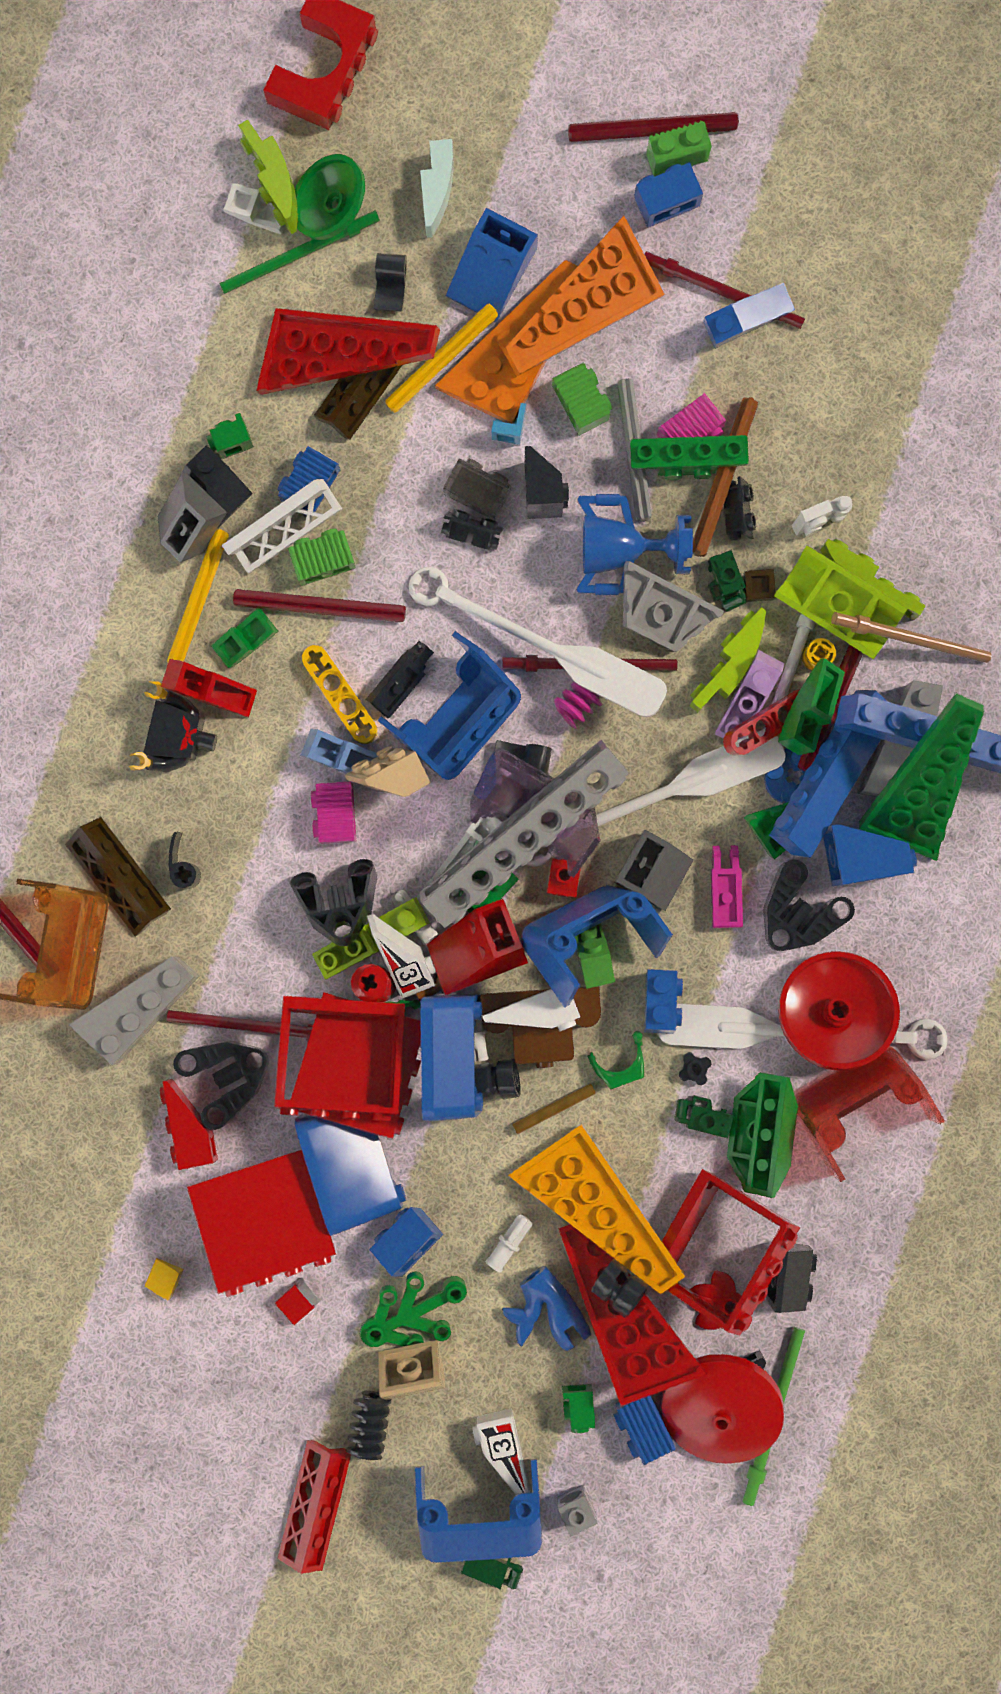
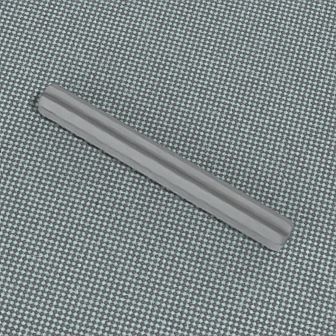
M627 378L619 380L617 387L634 511L637 521H647L651 519L652 514L646 470L631 469L630 441L631 439H641L634 383L632 379Z

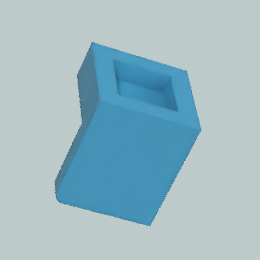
M520 403L518 417L514 424L503 422L497 418L495 421L493 420L492 440L520 445L526 416V403Z

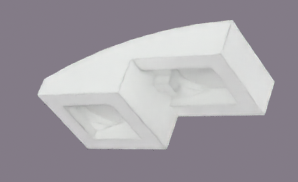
M233 183L223 209L226 213L244 222L281 235L285 225L281 227L272 213V210L275 208L271 203L265 204L258 190Z

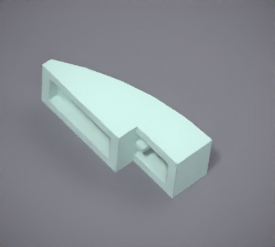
M452 139L429 141L432 169L420 170L427 238L433 237L448 204L454 171Z

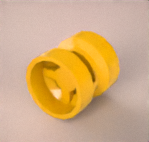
M825 638L813 640L803 651L802 661L809 670H813L822 658L832 663L836 657L835 646L830 640Z

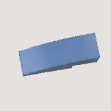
M310 729L300 755L345 774L352 771L351 767L354 764L363 760H368L369 762L378 757L373 751L318 729Z

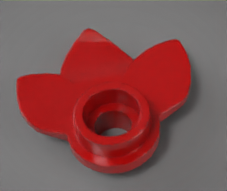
M719 1270L713 1272L711 1284H698L689 1289L729 1317L732 1312L727 1310V1302H733L737 1305L742 1296L736 1292L733 1278ZM701 1313L698 1314L695 1320V1324L703 1329L716 1330L721 1328Z

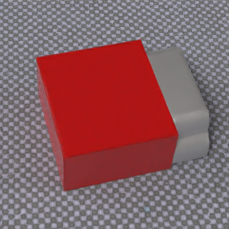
M302 1277L278 1298L275 1304L289 1321L296 1325L314 1309L322 1298H318L306 1285L304 1277Z

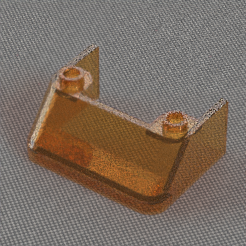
M17 878V885L35 888L32 897L34 908L37 912L46 914L36 973L26 972L17 983L16 995L0 993V1000L34 1006L86 1009L90 1005L94 994L109 904L107 896L101 892Z

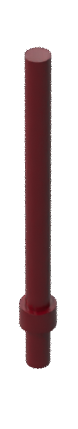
M648 251L644 254L650 266L661 270L663 275L673 278V276L735 302L752 296L678 265L679 261L670 257L664 259ZM791 312L777 320L801 329L805 318Z
M526 654V657H502V669H525L526 672H537V669L565 670L556 658H538V655ZM621 659L641 670L677 671L678 668L677 659Z
M168 1010L167 1022L280 1035L281 1023ZM290 1024L289 1036L306 1038V1041H308L313 1024H308V1026Z

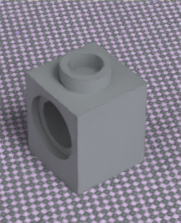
M584 1484L556 1497L557 1509L570 1537L598 1524L596 1511Z

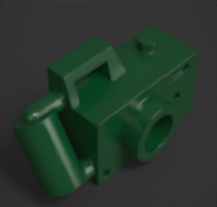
M732 550L710 557L708 560L709 567L707 568L709 572H712L715 580L708 585L713 601L720 600L722 608L726 612L746 604V596L744 594L746 587ZM712 587H718L720 596L716 597Z
M693 1095L692 1101L687 1099L677 1100L674 1120L685 1124L688 1129L728 1139L734 1115L727 1113V1110L721 1108V1111L712 1109L711 1099ZM696 1099L706 1101V1107L695 1105ZM688 1106H690L688 1119H686V1118H687Z
M508 1558L507 1561L503 1559L465 1561L461 1574L500 1590L502 1584L510 1589H516L523 1573V1567L510 1562L511 1558ZM508 1568H510L511 1570L508 1575V1578L505 1579L506 1572Z

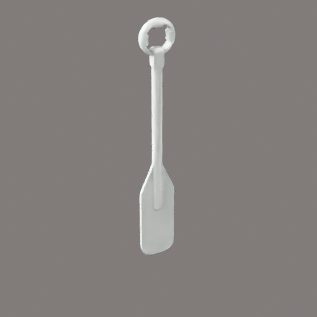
M423 567L417 570L410 579L409 593L418 604L431 606L443 601L553 655L575 683L639 716L651 717L655 715L666 697L667 687L661 679L599 648L558 645L458 595V593L448 589V580L445 574L438 568ZM429 573V576L436 580L442 579V586L438 587L435 592L436 596L432 599H428L426 595L420 592L415 594L414 586H419L422 580L421 575Z
M761 730L757 734L762 737L765 730ZM748 736L735 742L736 746L739 747L741 741L749 739ZM776 736L745 755H730L722 746L698 756L669 785L579 821L570 828H564L556 835L554 842L547 846L549 850L544 857L542 854L535 856L534 861H530L527 866L536 867L548 862L553 855L554 845L566 841V839L668 797L711 796L775 770L785 761V752L782 744L778 742L779 738ZM522 832L518 836V840H521L523 836L526 839L530 838L532 832Z
M677 1004V1008H682V1025L676 1026L674 1034L658 1033L661 1041L668 1045L745 1049L777 1036L785 1037L781 1025L746 1008ZM921 1019L913 1023L908 1032L897 1031L892 1043L906 1044L915 1056L930 1060L942 1055L946 1049L948 1039L946 1031L938 1022L931 1019ZM921 1025L922 1029L929 1030L935 1027L940 1035H937L936 1044L940 1047L936 1052H933L932 1049H922L921 1052L917 1050L914 1045L917 1043V1034L914 1031L918 1026Z

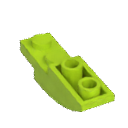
M247 119L238 125L242 134V138L239 141L246 154L250 155L252 153L255 157L253 163L259 172L257 177L261 184L258 192L266 205L271 203L275 208L272 210V213L281 227L286 225L290 233L293 234L297 232V200L285 159L274 137L271 135L262 141Z
M826 540L820 549L822 555L906 607L908 610L904 616L915 620L921 615L926 605L919 602L920 598L917 595L907 591L903 593L895 589V585L891 581L882 577L878 579L874 577L879 566L874 564V560L871 557L862 553L855 554L848 550V545L840 540Z
M761 607L756 614L751 610L740 622L743 628L738 634L735 635L731 632L720 644L724 649L719 655L727 663L724 664L720 661L710 672L713 679L706 686L701 682L691 693L690 696L694 700L689 706L697 713L716 692L727 699L746 674L761 641L766 616L764 608Z
M417 897L378 917L405 937L430 924ZM367 923L352 944L338 946L332 942L312 953V956L324 979L327 980L376 954L380 950L372 935L370 925Z

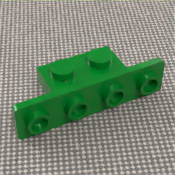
M746 435L631 439V469H657L658 476H665L666 480H679L682 478V475H694L695 479L711 478V474H716L718 467L746 466L748 464V437Z

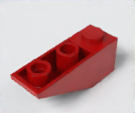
M173 1079L162 1081L163 1087H160V1098L162 1104L167 1106L168 1116L165 1117V1126L167 1133L172 1134L174 1144L170 1147L172 1162L174 1164L177 1163L178 1170L214 1164L218 1161L213 1130L205 1127L200 1113Z

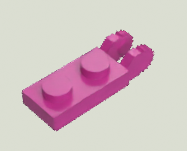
M738 845L730 846L729 858L731 868L721 869L720 846H712V928L743 927L742 868H739Z

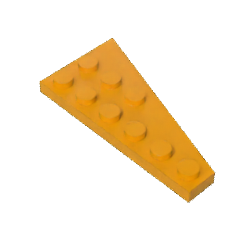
M582 1125L508 1175L659 1294L664 1293L685 1278L675 1260Z

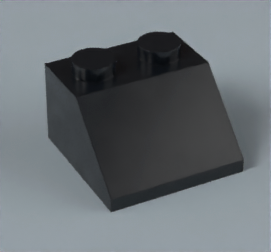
M525 446L524 468L527 519L562 517L563 509L568 508V483H563L562 473L533 447Z
M796 1243L792 1249L788 1250L782 1260L783 1266L776 1277L772 1278L768 1285L766 1301L774 1312L806 1311L807 1302L812 1301L813 1285L809 1284L811 1272L816 1270L817 1255L813 1254L814 1250L809 1245Z

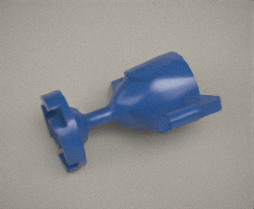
M596 494V496L578 497L577 502L585 513L583 520V574H586L577 587L578 593H595V595H619V593H624V570L620 585L619 583L588 584L596 573L622 568L626 561L634 563L645 551H664L667 557L674 561V572L676 575L690 574L691 567H684V561H687V558H692L693 528H685L684 523L691 522V515H676L674 529L669 531L665 538L646 539L634 527L626 496H620V494ZM589 504H596V506H621L625 523L596 516Z

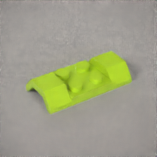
M808 545L804 548L787 579L774 595L873 660L888 638L871 633L862 635L852 632L851 628L832 624V615L835 612L853 617L861 615L869 617L873 622L896 627L908 610Z

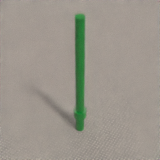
M376 210L354 219L346 229L331 238L323 240L312 239L219 284L224 294L338 240L347 236L352 238L361 234L360 230L379 222V216Z

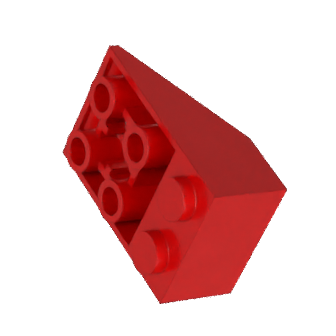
M504 899L475 909L426 944L445 995L528 963Z

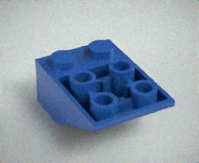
M486 207L472 232L446 297L476 313L486 304L492 305L498 312L497 318L493 321L497 323L537 250L538 234Z

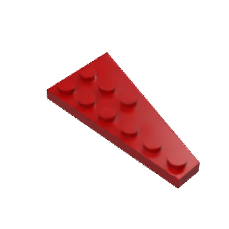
M275 308L256 391L260 395L433 359L440 329L437 325Z
M571 1224L558 1228L620 1406L707 1375L704 1368L700 1366V1363L646 1294H644L629 1316L625 1318L612 1308V1301L604 1302L591 1292L599 1276L615 1258Z

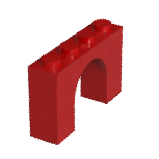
M305 0L299 13L302 27L338 45L342 51L341 60L331 73L320 78H306L275 65L263 91L267 104L326 130H330L332 123H337L341 117L343 109L341 104L345 96L350 97L353 91V78L357 71L361 72L366 62L365 53L368 46H374L378 36V29H376L373 14L341 0Z

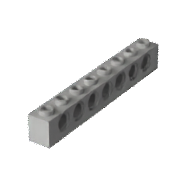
M600 740L419 893L421 903L444 928L451 923L456 924L464 917L465 911L473 904L478 905L483 902L492 888L496 885H503L510 878V873L517 867L527 865L532 860L533 854L541 847L545 848L552 844L556 839V835L561 830L572 827L579 820L580 814L586 809L596 807L601 802L602 796L610 789L614 790L621 786L629 772L606 744ZM597 772L601 774L597 782L587 783V779L592 773ZM568 793H578L577 798L573 802H564V798ZM546 812L555 813L552 820L548 822L541 821V817ZM522 832H532L528 840H518V836ZM500 851L509 852L507 858L503 860H497L495 856ZM476 871H486V875L483 878H472ZM456 889L464 891L458 898L449 896Z

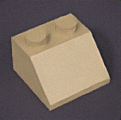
M437 1340L378 1352L379 1394L381 1398L385 1400L402 1398L445 1388L444 1367Z

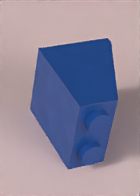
M839 824L829 826L823 836L832 886L914 873V867L917 866L914 849H910L909 843Z

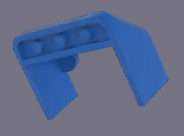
M456 631L452 634V637L466 651L456 666V674L463 682L425 725L418 719H410L400 729H397L382 716L377 720L407 749L416 751L419 759L445 780L454 779L462 772L518 707L521 701L520 690L485 651Z
M610 885L602 886L528 924L524 928L521 935V945L564 1008L570 1005L580 986L564 961L574 955L577 948L575 936L621 913L629 920L654 957L661 956L673 934L644 895Z
M431 995L422 998L421 1089L423 1121L476 1118L483 1111V1094L477 1093V1087H475L474 1027L476 1026V1020L482 1019V1004L477 1002L480 1001V995Z
M531 1459L533 1493H521L515 1496L509 1507L510 1521L448 1525L446 1506L439 1500L426 1499L424 1466L415 1467L417 1522L423 1556L430 1562L440 1563L530 1557L535 1555L542 1545L537 1459Z

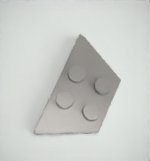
M630 561L625 562L623 626L673 652H677L687 644L691 637H696L701 633L707 624L723 615L724 611Z

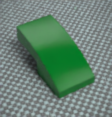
M256 609L237 627H231L211 647L228 669H231L279 631L262 609Z

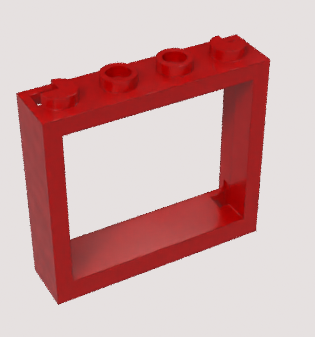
M283 996L274 1109H280V1115L298 1116L299 1111H311V1117L329 1118L330 1112L342 1113L343 1119H360V1114L373 1115L372 1120L391 1121V1116H397L399 1112L405 1004ZM291 1012L393 1019L388 1104L374 1105L284 1099Z
M702 1169L662 1239V1243L676 1263H678L718 1189L780 1227L730 1317L679 1282L667 1290L726 1332L741 1336L742 1332H745L751 1325L752 1314L757 1305L761 1304L768 1293L767 1287L772 1278L776 1277L783 1266L782 1260L787 1251L796 1244L798 1239L797 1233L800 1227L717 1175Z

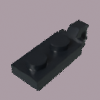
M418 641L404 655L402 654L365 700L383 716L390 718L426 675L424 673L425 664L434 652L426 644Z

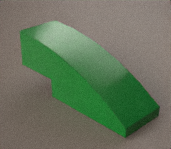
M825 658L819 660L790 708L778 740L780 744L797 755L815 752L822 726L831 724L845 673L843 670Z

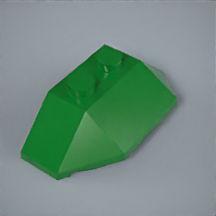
M760 1072L755 1076V1079L734 1097L732 1111L734 1117L729 1134L727 1158L746 1193L775 1198L791 1167L798 1104L790 1077Z

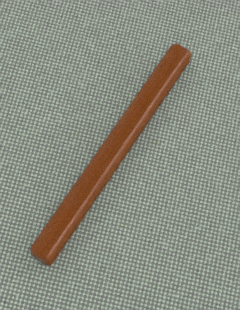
M744 397L742 399L729 436H748L758 407V402L754 398ZM737 466L718 467L693 538L692 554L694 556L704 557L708 552Z

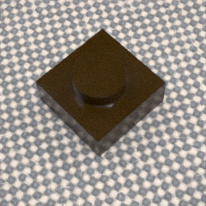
M774 569L744 571L746 602L776 599L774 596L776 593Z

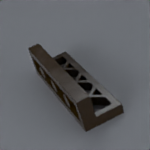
M403 365L339 378L313 416L320 422L332 426L345 439L351 440ZM351 382H353V383L351 384V386H350L348 389L345 390V388L348 386V384H350ZM336 406L332 413L328 416L327 414L329 413L331 408Z
M102 817L80 826L66 842V847L135 937L141 934L152 922L171 910L170 906ZM79 840L85 845L87 853H84L78 845ZM97 864L104 870V876L98 871ZM115 888L120 891L122 899H119L116 895ZM132 911H135L142 920L140 924L133 917Z

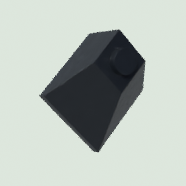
M207 445L186 464L182 473L186 472L227 512L218 528L253 494L229 466Z

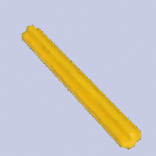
M486 304L435 353L433 359H428L386 399L385 403L388 408L394 413L398 412L497 318L498 312L492 305Z
M217 529L210 539L167 662H169V659L185 660L224 551L222 545L227 542L229 534L221 529Z

